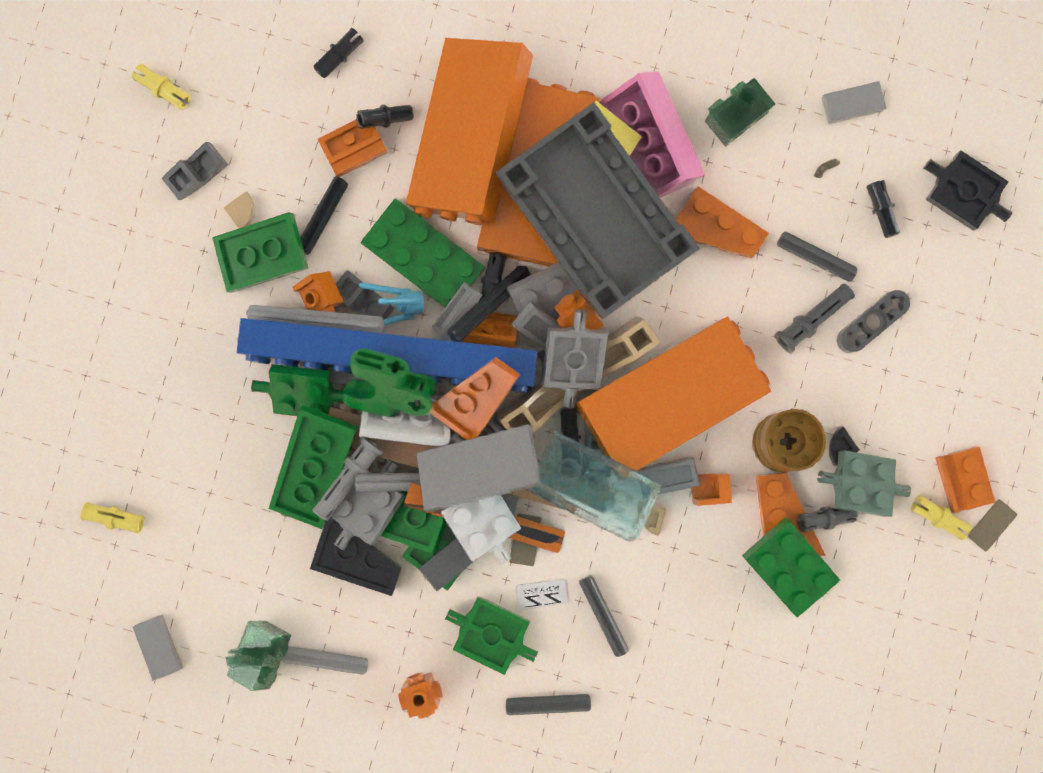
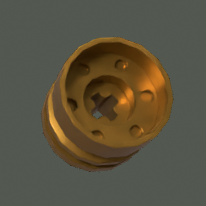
M789 409L767 416L757 424L752 437V448L759 462L774 472L802 471L813 467L821 460L826 449V434L823 425L813 414L805 410ZM780 439H788L789 445H781Z

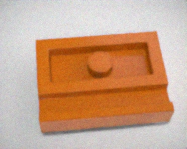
M357 120L317 139L337 177H341L388 153L376 128L360 129Z
M493 312L461 342L515 348L518 330L514 328L512 322L518 316Z
M971 447L949 453L948 455L935 457L952 513H959L963 510L995 503L980 447Z

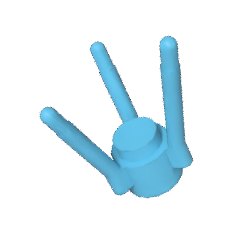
M368 283L359 284V287L363 289L397 294L396 298H380L378 300L380 304H396L397 311L402 312L400 315L384 319V326L402 320H413L414 314H422L424 311V297L420 291L411 292L410 288L400 289Z

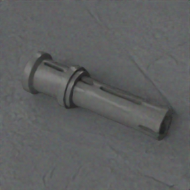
M841 284L839 288L804 316H796L791 325L782 332L777 331L774 334L779 345L788 353H793L795 346L805 338L814 336L815 328L848 301L855 298L853 290L847 284Z

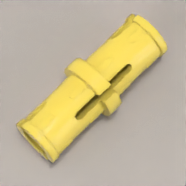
M144 64L136 66L135 69L145 74V76L143 77L133 71L132 79L152 90V94L156 97L165 98L180 110L187 107V104L180 101L178 97L190 102L191 95L173 85L166 76L157 75Z
M918 495L915 500L924 507L919 506L915 502L912 503L911 511L930 520L931 524L937 529H945L959 540H964L968 536L958 528L963 529L969 534L972 530L971 524L952 515L951 510L945 506H937L923 495Z
M90 502L84 504L80 514L81 520L104 524L108 529L113 530L116 527L137 534L141 532L145 521L143 515L124 512L116 506L108 508L91 504Z

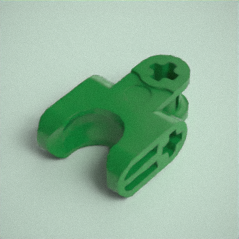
M366 348L358 349L352 354L350 359L352 374L364 380L355 379L345 386L343 401L347 406L387 417L394 415L397 410L415 416H423L431 411L432 400L430 397L436 392V382L430 376L410 372L407 362L388 354ZM421 384L424 385L423 390H419ZM416 400H419L418 406L415 405Z

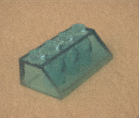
M554 431L538 461L541 485L526 488L525 490L631 543L639 538L662 484Z

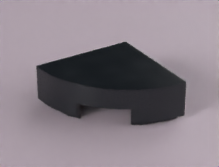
M839 427L834 432L829 443V457L833 466H838L839 451H860L844 427Z

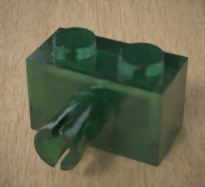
M755 78L751 79L748 83L741 81L730 91L732 95L725 101L720 98L708 108L710 113L705 119V123L725 147L766 116L776 105Z
M266 620L248 621L238 648L230 649L227 652L230 655H235L226 656V663L229 666L226 676L251 691L270 689L277 678L278 668L282 658L288 651V643L292 635Z

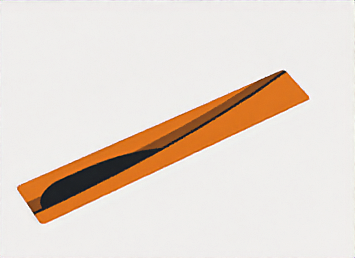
M410 484L404 503L405 506L424 511L421 485ZM439 510L427 512L436 516L443 517ZM513 515L521 529L508 538L559 553L565 535L563 530Z

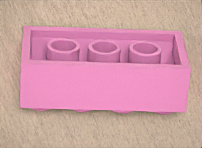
M659 71L638 73L599 101L602 106L642 136L630 157L660 198L680 190L705 176Z

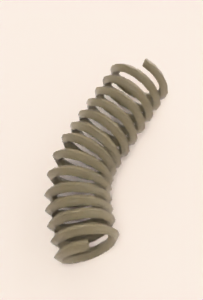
M835 158L821 164L816 169L814 177L822 178L825 171L839 166L840 160L837 161Z

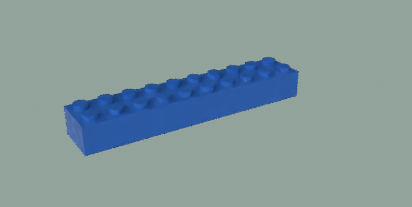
M240 318L236 353L245 355V361L270 365L271 359L275 360L274 364L299 367L300 362L304 363L305 368L327 370L328 366H334L333 371L352 373L350 369L352 354L358 349L366 348L401 358L407 362L410 372L430 376L436 383H441V379L444 378L451 379L450 384L458 385L497 357L520 374L510 391L527 393V388H533L536 350Z

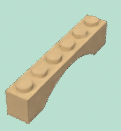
M635 316L608 335L602 378L622 366L637 360L660 344L645 319ZM540 383L496 415L506 430L529 425L533 433L562 407L565 391L559 388L543 387Z

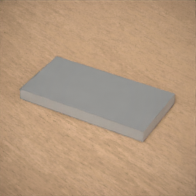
M529 425L417 453L424 511L427 512L541 485L532 429Z

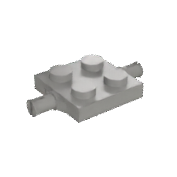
M582 309L575 310L572 327H548L541 384L543 387L564 390L562 406L569 408V406L571 408L575 407L577 391L601 388L608 333L605 330L585 328L587 311Z
M387 460L379 474L394 473L398 465ZM354 484L331 515L343 528L334 545L345 550L351 538L357 536L369 545L374 546L406 496L400 491L358 492Z

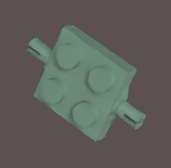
M844 450L838 452V466L834 473L822 470L818 473V476L821 477L817 478L819 483L833 485L835 491L834 509L881 517H893L894 496L898 495L908 498L911 495V492H908V490H911L909 485L896 484V459Z

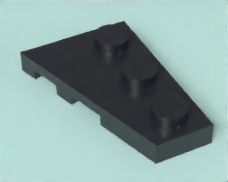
M332 517L325 521L310 569L392 596L402 566L378 548L369 545L357 536L351 538L345 550L338 548V546L334 545V542L343 531V528Z

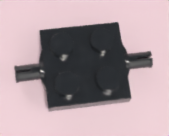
M962 150L955 154L946 167L941 166L931 158L923 167L924 170L937 177L935 186L926 200L972 231L978 229L985 217L991 213L1003 222H1006L1012 215V211L999 204L1001 193L1009 181Z

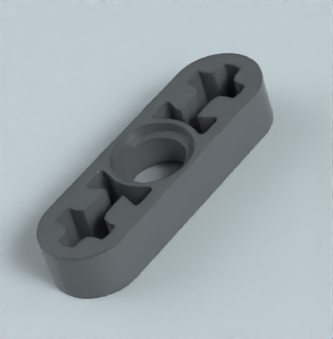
M894 290L884 294L838 333V347L846 353L862 350L908 311L910 307L909 296L901 290ZM898 298L900 300L898 303L899 309L895 308L885 313L883 309L892 304L891 299ZM869 314H875L880 319V326L876 330L870 329L866 324ZM860 330L865 333L854 340L856 346L854 344L847 345L846 341L849 339L847 334L853 335Z

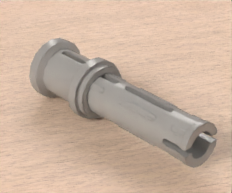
M366 437L360 439V446L351 457L348 456L345 459L346 462L344 464L346 466L322 499L312 509L320 518L326 521L330 519L335 509L355 484L356 475L368 474V468L375 458L384 453L370 439Z

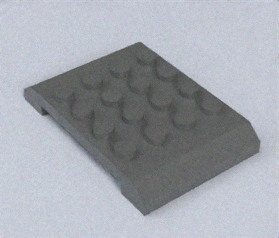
M593 102L498 170L496 175L589 306L603 320L699 250L700 247L684 225L680 226L610 130L611 124L595 102Z

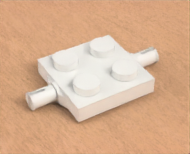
M501 495L439 510L471 561L490 551L494 552L501 565L507 563L505 560L509 561L511 559L503 543L508 537L520 530L521 527Z

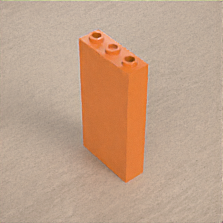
M445 37L406 200V205L415 209L416 215L432 218V214L440 215V218L456 222L457 218H463L467 223L482 225L483 222L494 223L503 186L496 172L507 165L533 59V54L523 43Z
M528 78L508 163L595 101L599 102L600 98L595 97V94L589 91L582 90L576 93L567 91V88L562 85H541L539 81ZM502 186L494 223H482L477 243L478 251L485 253L494 252L495 255L496 253L506 255L507 258L546 267L557 263L555 257Z
M728 316L575 403L617 479L628 477L772 392L768 386L770 381L767 375L758 369L754 362L755 355L749 346L744 345L740 338L741 332L738 325L733 320L730 321Z

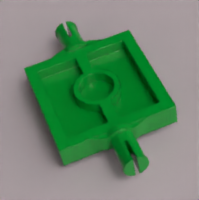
M271 364L269 370L270 382L253 380L251 384L252 392L269 394L272 399L273 414L297 416L302 405L329 414L333 401L344 402L343 391L334 389L331 383L330 371Z
M479 595L472 609L465 616L450 608L444 619L460 626L459 636L453 647L454 651L503 675L506 674L510 663L518 655L532 662L537 657L538 651L523 645L524 634L530 624V620Z

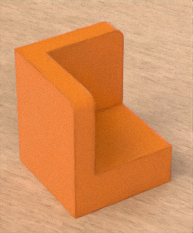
M723 472L698 475L700 486L691 488L692 504L703 506L732 503L730 474Z

